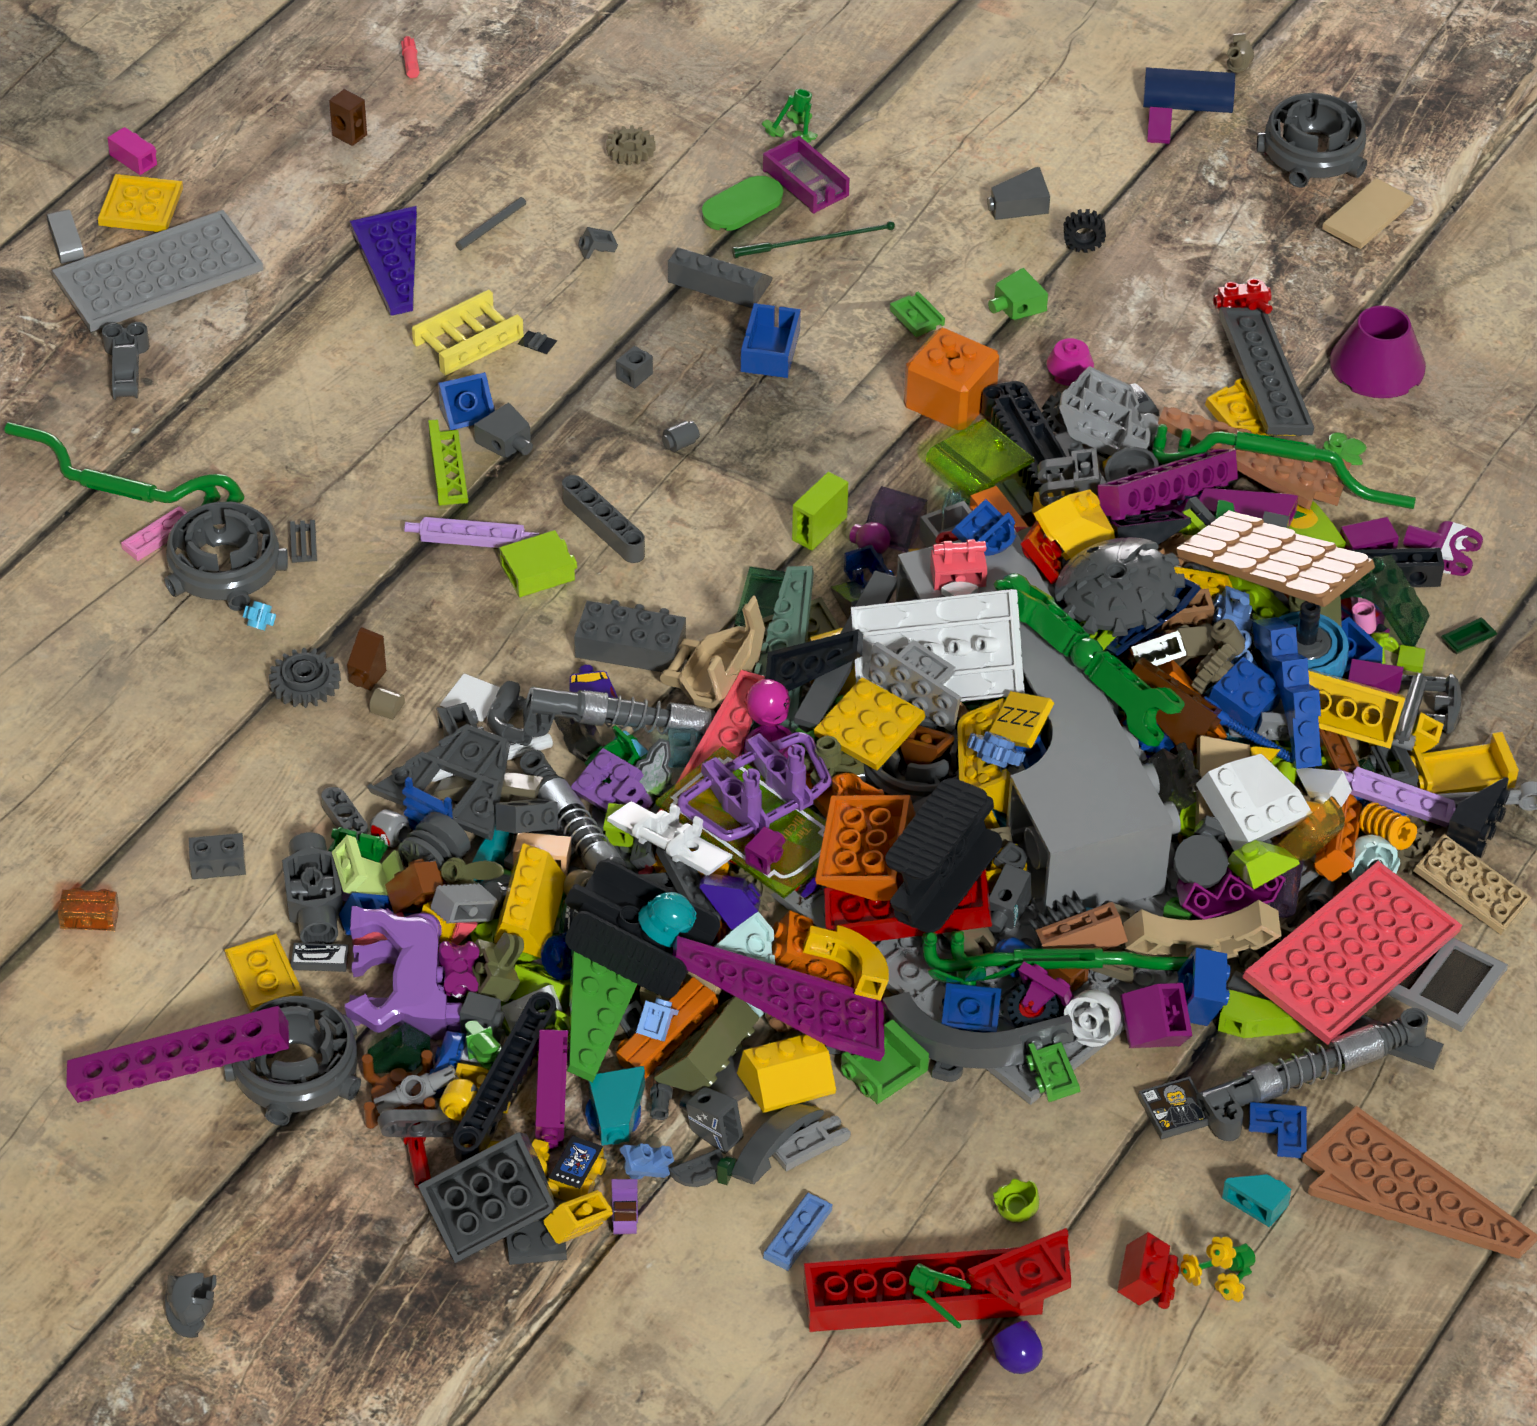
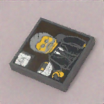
M1190 1076L1144 1089L1138 1093V1098L1160 1139L1209 1126L1208 1119L1203 1113L1204 1110L1197 1103L1196 1095L1199 1092Z

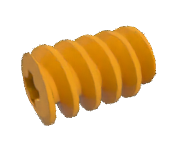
M1369 803L1360 815L1359 824L1364 834L1381 836L1398 850L1407 849L1416 838L1417 826L1407 816L1381 806L1379 803Z

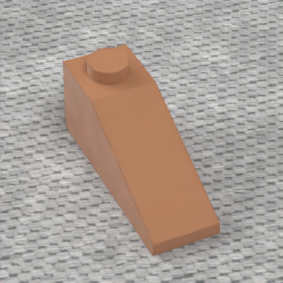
M1113 902L1036 930L1043 949L1102 948L1104 951L1128 942L1120 915Z

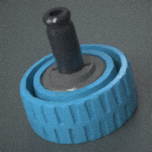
M1305 601L1300 605V611L1291 612L1279 617L1296 627L1298 653L1308 659L1309 669L1343 678L1348 661V638L1344 630L1334 620L1320 614L1321 607L1319 605ZM1261 653L1263 671L1274 678L1267 660Z

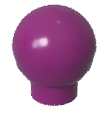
M868 522L864 525L855 524L849 535L851 543L857 544L860 551L868 556L883 554L888 549L891 541L888 529L879 522Z

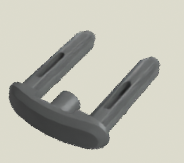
M1450 673L1447 677L1423 676L1427 679L1425 691L1445 692L1448 695H1435L1434 711H1447L1445 715H1425L1444 724L1442 730L1446 734H1450L1456 729L1460 716L1461 688L1459 681ZM1402 674L1400 689L1409 690L1412 677L1418 675Z

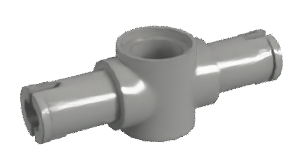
M449 1065L447 1068L430 1075L426 1073L421 1076H407L401 1082V1085L396 1086L395 1090L374 1098L375 1104H378L376 1108L381 1115L385 1111L393 1110L402 1105L406 1107L413 1103L417 1105L424 1104V1100L436 1094V1090L458 1079V1076L455 1075L456 1071L452 1065ZM421 1084L420 1093L412 1096L411 1090L413 1086Z

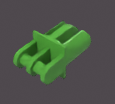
M468 1021L465 1024V1029L468 1032L466 1034L468 1059L476 1058L485 1069L490 1070L502 1047L493 1038L492 1027L484 1029L477 1021Z

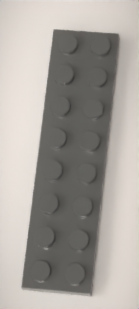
M1220 307L1219 318L1266 435H1313L1315 427L1268 314L1260 309Z

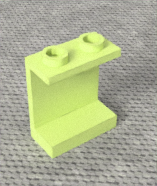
M346 835L332 851L343 892L349 894L353 892L388 896L385 884L394 878L395 873L404 870L398 851L394 850L381 864L361 857L356 838Z

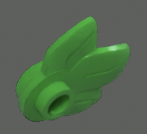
M1333 433L1329 436L1328 441L1324 442L1322 448L1336 452L1346 462H1350L1351 465H1362L1363 461L1359 455L1364 453L1367 447L1358 439H1348L1344 433Z

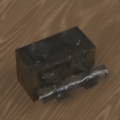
M1184 742L1176 746L1177 756L1163 748L1142 762L1143 764H1153L1159 778L1160 791L1158 795L1163 803L1172 801L1178 813L1196 802L1193 792L1199 791L1196 783L1201 779L1199 770L1195 769L1193 764V753Z

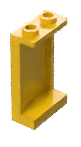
M1503 732L1492 733L1490 744L1421 754L1418 745H1415L1410 754L1419 773L1417 788L1434 794L1479 792L1504 777L1509 778L1507 788H1514L1519 772Z

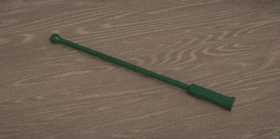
M889 221L884 225L775 244L767 242L738 248L732 247L734 259L741 256L770 252L773 248L883 229L893 230L895 223Z

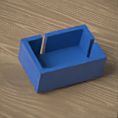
M754 303L741 348V372L788 378L800 334L801 309L779 307V327H775V306Z

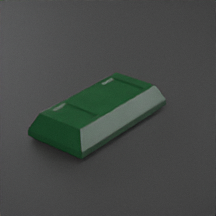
M1480 617L1442 635L1441 638L1457 655L1497 635V632Z

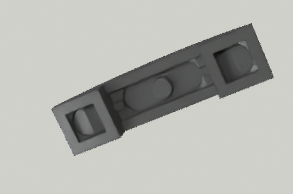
M802 1102L790 1105L777 1112L748 1141L735 1163L732 1176L754 1185L771 1168L769 1158L798 1129H804L817 1122L824 1115L823 1109Z

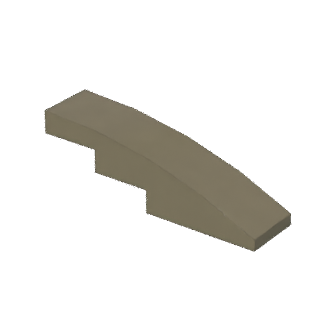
M505 773L500 801L510 802L514 795L535 799L539 793L543 777ZM459 776L444 778L433 792V797L443 799L449 797L452 801L460 802L474 782Z

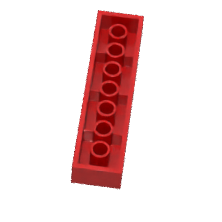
M1019 1247L804 1263L803 1285L809 1332L949 1322L924 1299L913 1294L915 1287L909 1284V1279L913 1269L919 1263L937 1272L963 1279L971 1285L970 1289H965L939 1281L933 1292L929 1290L926 1292L957 1321L1042 1315L1044 1300L1019 1310L967 1277V1269Z

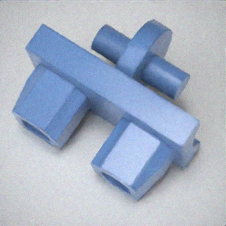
M641 1143L638 1146L624 1145L619 1148L626 1161L623 1166L624 1170L631 1179L639 1180L644 1176L665 1178L670 1175L668 1165L674 1162L670 1146L653 1148L649 1144Z

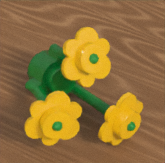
M1216 1236L1213 1237L1212 1244L1206 1248V1253L1212 1260L1198 1263L1195 1255L1184 1254V1261L1181 1262V1273L1188 1283L1198 1286L1201 1283L1202 1269L1221 1266L1224 1269L1239 1272L1238 1275L1234 1273H1228L1227 1275L1220 1273L1218 1280L1215 1282V1288L1226 1300L1233 1299L1236 1302H1240L1244 1297L1242 1292H1244L1245 1287L1239 1282L1252 1273L1250 1267L1254 1265L1256 1257L1248 1244L1245 1243L1232 1247L1233 1242L1230 1237L1224 1236L1220 1238Z

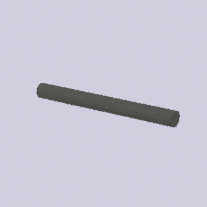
M523 197L518 198L456 242V247L459 250L466 248L525 206L526 200Z

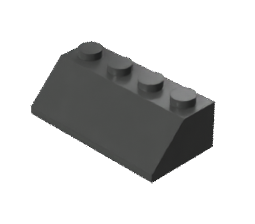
M677 247L668 260V283L749 308H753L754 303H758L773 279L769 275Z

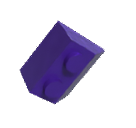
M712 873L702 876L699 888L731 930L758 912L761 893L754 883L748 884L745 878Z

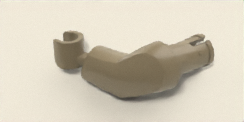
M1237 33L1233 35L1234 47H1231L1227 52L1229 58L1227 67L1233 73H1243L1251 65L1254 59V51L1250 42L1246 41V34Z

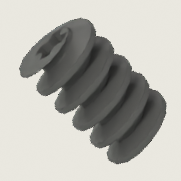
M1075 891V901L1069 896L1066 897V906L1059 901L1056 902V912L1047 907V917L1038 912L1037 923L1033 919L1028 918L1034 931L1036 932L1037 929L1087 911L1077 892Z

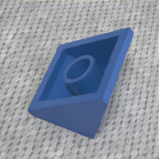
M486 372L438 383L440 410L449 430L474 425L495 411Z

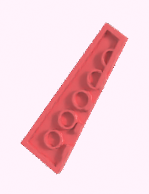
M744 670L740 671L675 784L673 792L677 793L701 773V765L714 757L717 759L721 758L723 761L727 757L734 760L741 756L745 739L753 722L747 709V694L751 686L760 680H764L765 676ZM704 776L700 777L697 781H695V782H694L691 786H689L686 790H688L690 787H692L693 785H695L696 783H698L700 780H702V779L704 778ZM710 787L692 799L700 804L721 810L722 808L721 803Z

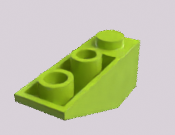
M1230 989L1227 1005L1223 1006L1221 1010L1218 1031L1241 1038L1303 1033L1307 1029L1273 1001Z

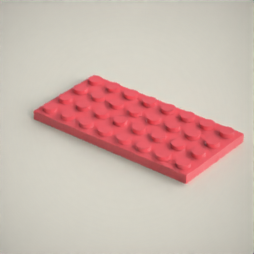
M1377 861L1245 970L1243 978L1328 1045L1332 1042L1333 1038L1344 1032L1460 932L1462 924L1381 862Z

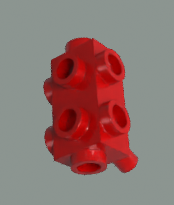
M1256 278L1249 279L1245 284L1227 282L1225 287H1218V294L1213 296L1214 307L1219 311L1220 307L1249 308L1250 310L1260 309L1264 313L1269 314L1273 309L1268 304V301H1271L1272 298L1270 288L1265 285L1264 281Z

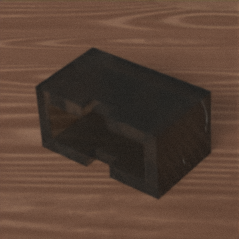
M554 717L558 729L564 735L563 739L569 752L584 763L600 746H605L595 725L577 723L572 718Z

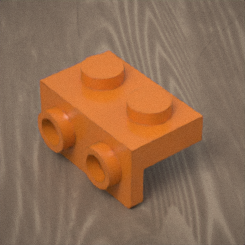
M789 910L780 922L777 921L774 924L772 955H775V965L786 968L793 959L804 964L810 962L811 955L803 953V944L810 926H813L812 919Z

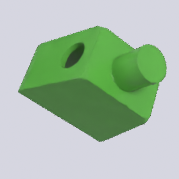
M1021 268L997 282L994 299L988 301V306L993 314L1003 310L1010 319L1016 320L1046 312L1048 293L1024 268Z

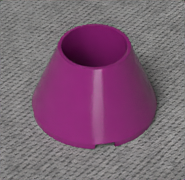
M1379 305L1365 309L1336 343L1330 356V368L1334 377L1340 383L1344 382L1352 387L1353 392L1372 398H1393L1407 394L1409 389L1415 385L1419 386L1426 370L1425 358L1410 319L1404 312L1391 306Z

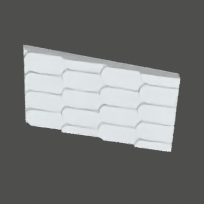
M1010 589L851 607L852 631L859 629L864 634L862 657L855 659L856 683L862 677L874 683L868 677L872 649L876 642H879L898 655L914 639L956 667L955 674L943 685L957 693L961 697L960 702L1005 698L1009 695L1010 691L1025 694L1017 590Z

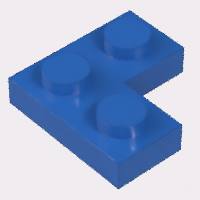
M1250 1102L1249 1132L1277 1134L1278 1157L1303 1158V1155L1307 1152V1106Z

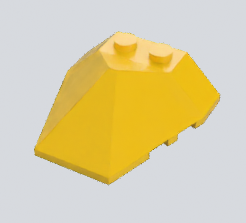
M1090 489L1069 494L1033 513L1051 542L1056 540L1063 548L1064 552L1061 555L1066 561L1094 544L1115 539L1114 530L1100 507V500Z

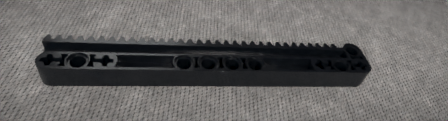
M1010 381L987 386L982 392L981 413L991 418V427H994V433H998L997 438L1001 439V445L1005 446L1004 451L1008 452V458H1012L1011 463L1015 464V470L1019 471L1018 476L1022 477V483H1026L1025 488L1029 489V495L1034 497V493L1039 492L1040 487L1043 485L1038 479V464L1043 460L1067 456L1024 383ZM1046 470L1047 474H1052L1051 470Z

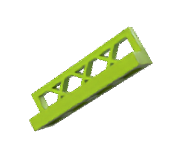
M438 419L428 420L438 504L441 506L468 503L458 430L440 432ZM454 439V442L449 446L441 443V440ZM448 455L456 458L452 463L444 460ZM451 471L458 475L454 480L446 477ZM454 488L462 492V495L448 496V493Z

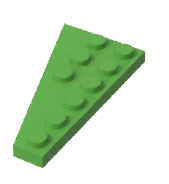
M571 950L572 969L569 1004L571 1009L567 1071L593 1083L636 989L637 983Z

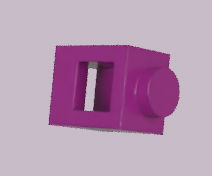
M764 826L745 846V863L759 872L768 875L770 873V865L773 862H778L783 854L784 836Z

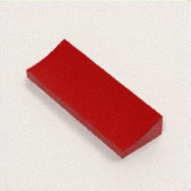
M986 869L973 884L943 927L934 933L992 927ZM824 888L825 925L827 930L835 931L837 925L843 926L861 934L871 942L922 936L923 933H927L898 921L890 901H874L833 888Z

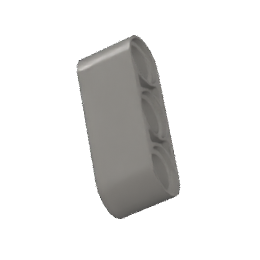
M70 209L47 214L49 230L60 263L84 259L83 247Z

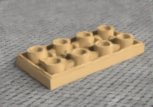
M1375 178L1323 223V230L1334 237L1351 244V246L1361 249L1413 204L1414 197Z
M1200 735L1197 738L1196 783L1213 769L1232 761L1250 757V745ZM1197 786L1195 826L1205 816L1214 817Z
M1445 834L1413 870L1500 935L1532 898Z

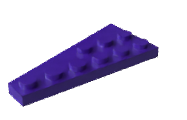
M417 206L350 221L351 230L390 315L413 311Z

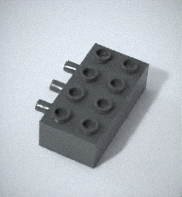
M612 600L610 604L587 601L574 636L575 658L663 672L669 668L679 652V645L682 640L686 639V617L670 615L669 610L666 608H661L659 612L647 611L642 604H636L635 608L620 606V602L617 600Z

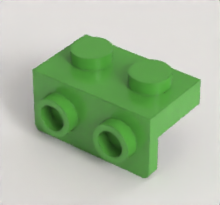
M1034 1042L1028 1044L1030 1054L1026 1055L1029 1069L1031 1072L1036 1070L1038 1077H1035L1038 1091L1040 1094L1045 1092L1048 1102L1080 1092L1079 1083L1062 1042L1038 1050Z

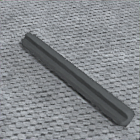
M1418 673V676H1413L1394 735V738L1399 740V744H1404V741L1410 740L1427 684V679L1423 677L1422 673Z

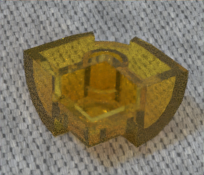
M1331 796L1276 846L1285 848L1299 861H1305L1313 857L1337 836L1345 826V816L1337 800Z

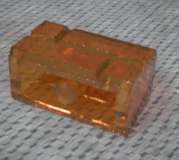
M81 888L62 890L61 902L58 908L60 929L115 931L119 913L117 892L108 889L88 891Z

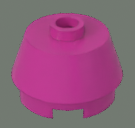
M1067 338L1055 345L1047 358L1046 365L1048 372L1055 377V382L1070 386L1089 366L1094 368V361L1088 346L1083 341Z

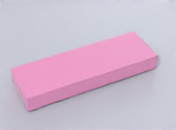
M178 506L121 542L122 549L136 561L141 560L167 543L172 527L187 511Z

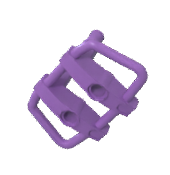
M796 732L769 743L759 733L746 740L745 749L747 753L723 764L714 757L701 765V773L704 778L679 796L677 804L680 807V811L691 820L695 816L703 819V828L723 841H732L752 833L757 835L764 826L769 828L770 823L796 809L802 811L813 805V800L818 798L831 785L832 779L823 759L819 757L818 760L816 758V744L810 735ZM796 743H803L821 779L812 789H809L806 785L805 749ZM792 745L793 752L791 747L787 750L788 759L778 751ZM752 761L758 769H748V777L747 772L744 771L743 782L732 773ZM760 773L765 779L767 786L772 788L787 802L767 814L762 810V791L759 788ZM710 787L721 803L723 810L729 813L742 827L727 831L691 807L688 802Z

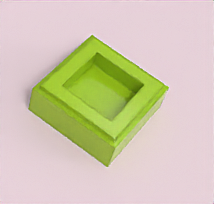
M1400 645L1397 666L1404 667L1403 670L1422 673L1426 649Z

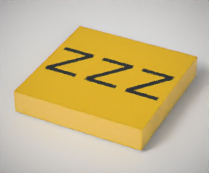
M1010 691L989 732L1010 739V741L1015 743V746L1032 748L1055 703L1050 698Z

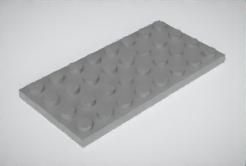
M221 210L52 270V274L90 332L103 328L107 324L121 322L263 271V263L225 211Z

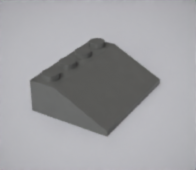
M522 1132L504 1139L418 1185L455 1263L553 1213L557 1208L540 1160L528 1135Z

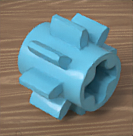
M256 601L253 602L252 607L246 606L243 617L248 619L247 626L264 631L267 625L273 626L276 614L270 613L272 606Z

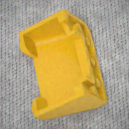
M1004 698L967 712L960 718L957 725L959 780L983 789L987 796L993 799V809L1007 815L1010 775L1012 774L1007 769L1000 772L996 765L976 757L978 752L967 746L971 733L984 736L986 731H990L1005 702Z

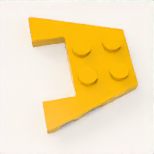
M1240 378L1230 388L1224 387L1207 397L1205 406L1219 422H1224L1228 426L1237 429H1247L1254 434L1274 436L1266 435L1244 379ZM1277 435V436H1296V435Z

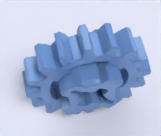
M988 731L985 732L984 736L971 733L967 742L969 748L978 752L976 757L1002 768H1006L1007 764L1021 766L1025 757L1024 752L1014 748L1015 743L1010 741V739Z

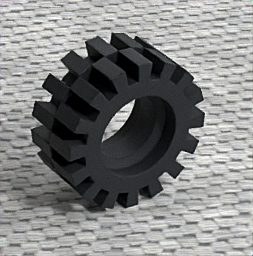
M1082 209L1077 210L1078 214H1075L1073 211L1070 213L1071 217L1067 216L1065 218L1066 222L1063 224L1066 245H1069L1071 250L1076 248V252L1079 253L1081 249H1083L1084 253H1088L1087 249L1095 251V246L1100 248L1102 246L1101 243L1105 242L1106 237L1105 221L1102 215H1097V211L1094 210L1090 213V209H1086L1083 213ZM1089 228L1093 230L1085 234L1076 232L1079 229Z

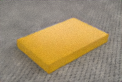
M277 934L224 950L226 959L250 1012L260 1005L277 998L303 996V991Z

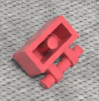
M969 539L963 543L943 541V544H934L933 550H931L930 561L934 590H941V587L959 581L969 582L978 587H986L987 564L984 554L986 542H975V539Z

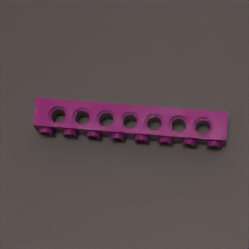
M1213 449L1098 485L1100 507L1106 516H1110L1111 520H1122L1126 518L1125 515H1137L1141 513V510L1156 509L1155 505H1169L1170 500L1179 501L1184 500L1185 496L1199 495V491H1203L1204 488L1214 489V486H1228L1229 481L1238 479L1236 450Z
M275 1006L67 1060L66 1087L77 1103L134 1088H141L145 1085L161 1081H168L184 1075L222 1067L227 1064L249 1060L258 1056L273 1054L289 1049V1022L280 1007Z

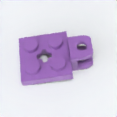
M604 748L571 785L576 795L606 813L609 803L626 805L631 801L635 804L638 801H643L641 807L648 809L653 803L651 797L646 793V789L639 782L644 776L641 770ZM610 777L611 782L602 785V781Z

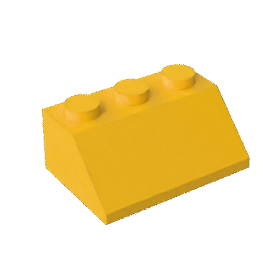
M806 1034L743 1050L737 1075L763 1113L836 1093L828 1049L823 1043Z

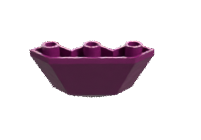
M1225 850L1227 853V857L1229 858L1231 853ZM1227 867L1226 873L1219 883L1210 888H1203L1196 882L1184 883L1180 879H1178L1176 888L1180 906L1200 919L1205 920L1239 911L1257 900L1265 904L1274 902L1286 878L1279 875L1253 889Z

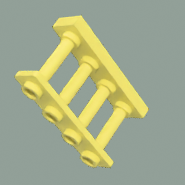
M491 290L484 291L412 327L413 344L417 347L427 342L439 353L440 371L445 376L524 337L523 319L518 314L505 319L497 312L493 306V292ZM486 313L497 325L486 329L475 318ZM467 323L477 334L467 339L456 327ZM446 332L458 343L448 349L436 338Z

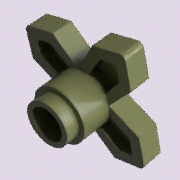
M824 736L817 741L815 756L818 760L819 757L823 759L831 779L836 774L854 773L858 776L864 773V763L841 751V745L836 738ZM805 747L804 765L806 770H813L810 778L811 783L815 786L821 779Z

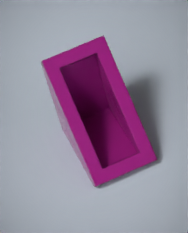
M1149 108L1147 142L1170 144L1173 108Z

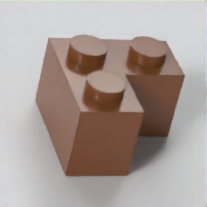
M424 859L414 860L408 864L409 867L395 873L394 878L385 884L394 914L399 912L403 914L422 912L423 905L433 901L436 888L439 885L447 886L441 871L438 870L436 861L424 862Z

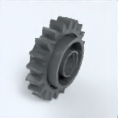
M303 648L302 653L298 654L294 649L292 650V656L284 653L283 661L276 659V666L270 667L269 683L271 692H275L276 699L283 698L284 704L293 701V707L303 703V707L307 708L309 702H312L314 706H318L319 699L327 702V695L335 696L334 689L340 688L341 674L339 664L334 663L333 656L327 658L325 651L317 655L315 648L311 653H307L306 648Z

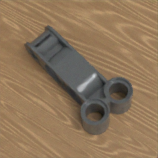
M133 322L127 328H123L117 323L107 324L102 329L105 352L112 355L113 399L116 400L117 397L135 396L138 399L139 354L146 352L150 347L147 326L142 322Z

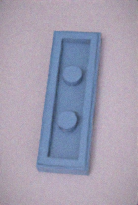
M807 1193L764 1251L763 1259L789 1271L831 1213L833 1204Z

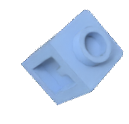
M656 998L655 1003L645 1001L636 1033L665 1042L672 1016H677L679 1010L671 1008L672 1002Z

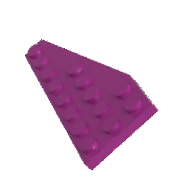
M676 937L673 943V956L684 962L687 971L828 1047L876 1061L882 1060L885 1054L883 997L880 1001L855 995L854 988L683 937Z

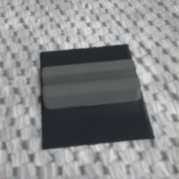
M528 330L518 345L547 354L557 340L547 337L546 334L542 335L541 332L535 333Z

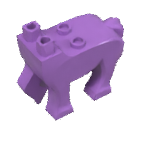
M352 906L350 926L352 939L361 938L372 932H379L388 939L369 945H353V977L363 976L372 966L382 963L394 964L395 968L393 971V992L389 998L367 997L366 994L362 996L350 995L349 1002L345 1004L346 1016L352 1020L355 1026L363 1024L377 1033L385 1031L394 1024L407 1033L419 1038L443 1040L446 1031L461 1033L460 1010L462 1003H448L446 992L444 991V968L439 962V939L441 936L439 920L434 915L424 912L401 917L393 914L388 908L386 910H373Z

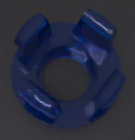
M567 932L546 939L541 948L543 966L548 974L557 980H567L571 976L572 949L565 942ZM561 957H562V959H563L562 967H561V968H558L556 965H557L559 962H561Z

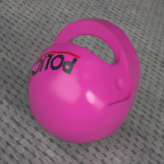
M771 679L760 680L752 685L746 698L748 713L760 725L771 727L781 724L787 718L790 706V697L785 686Z

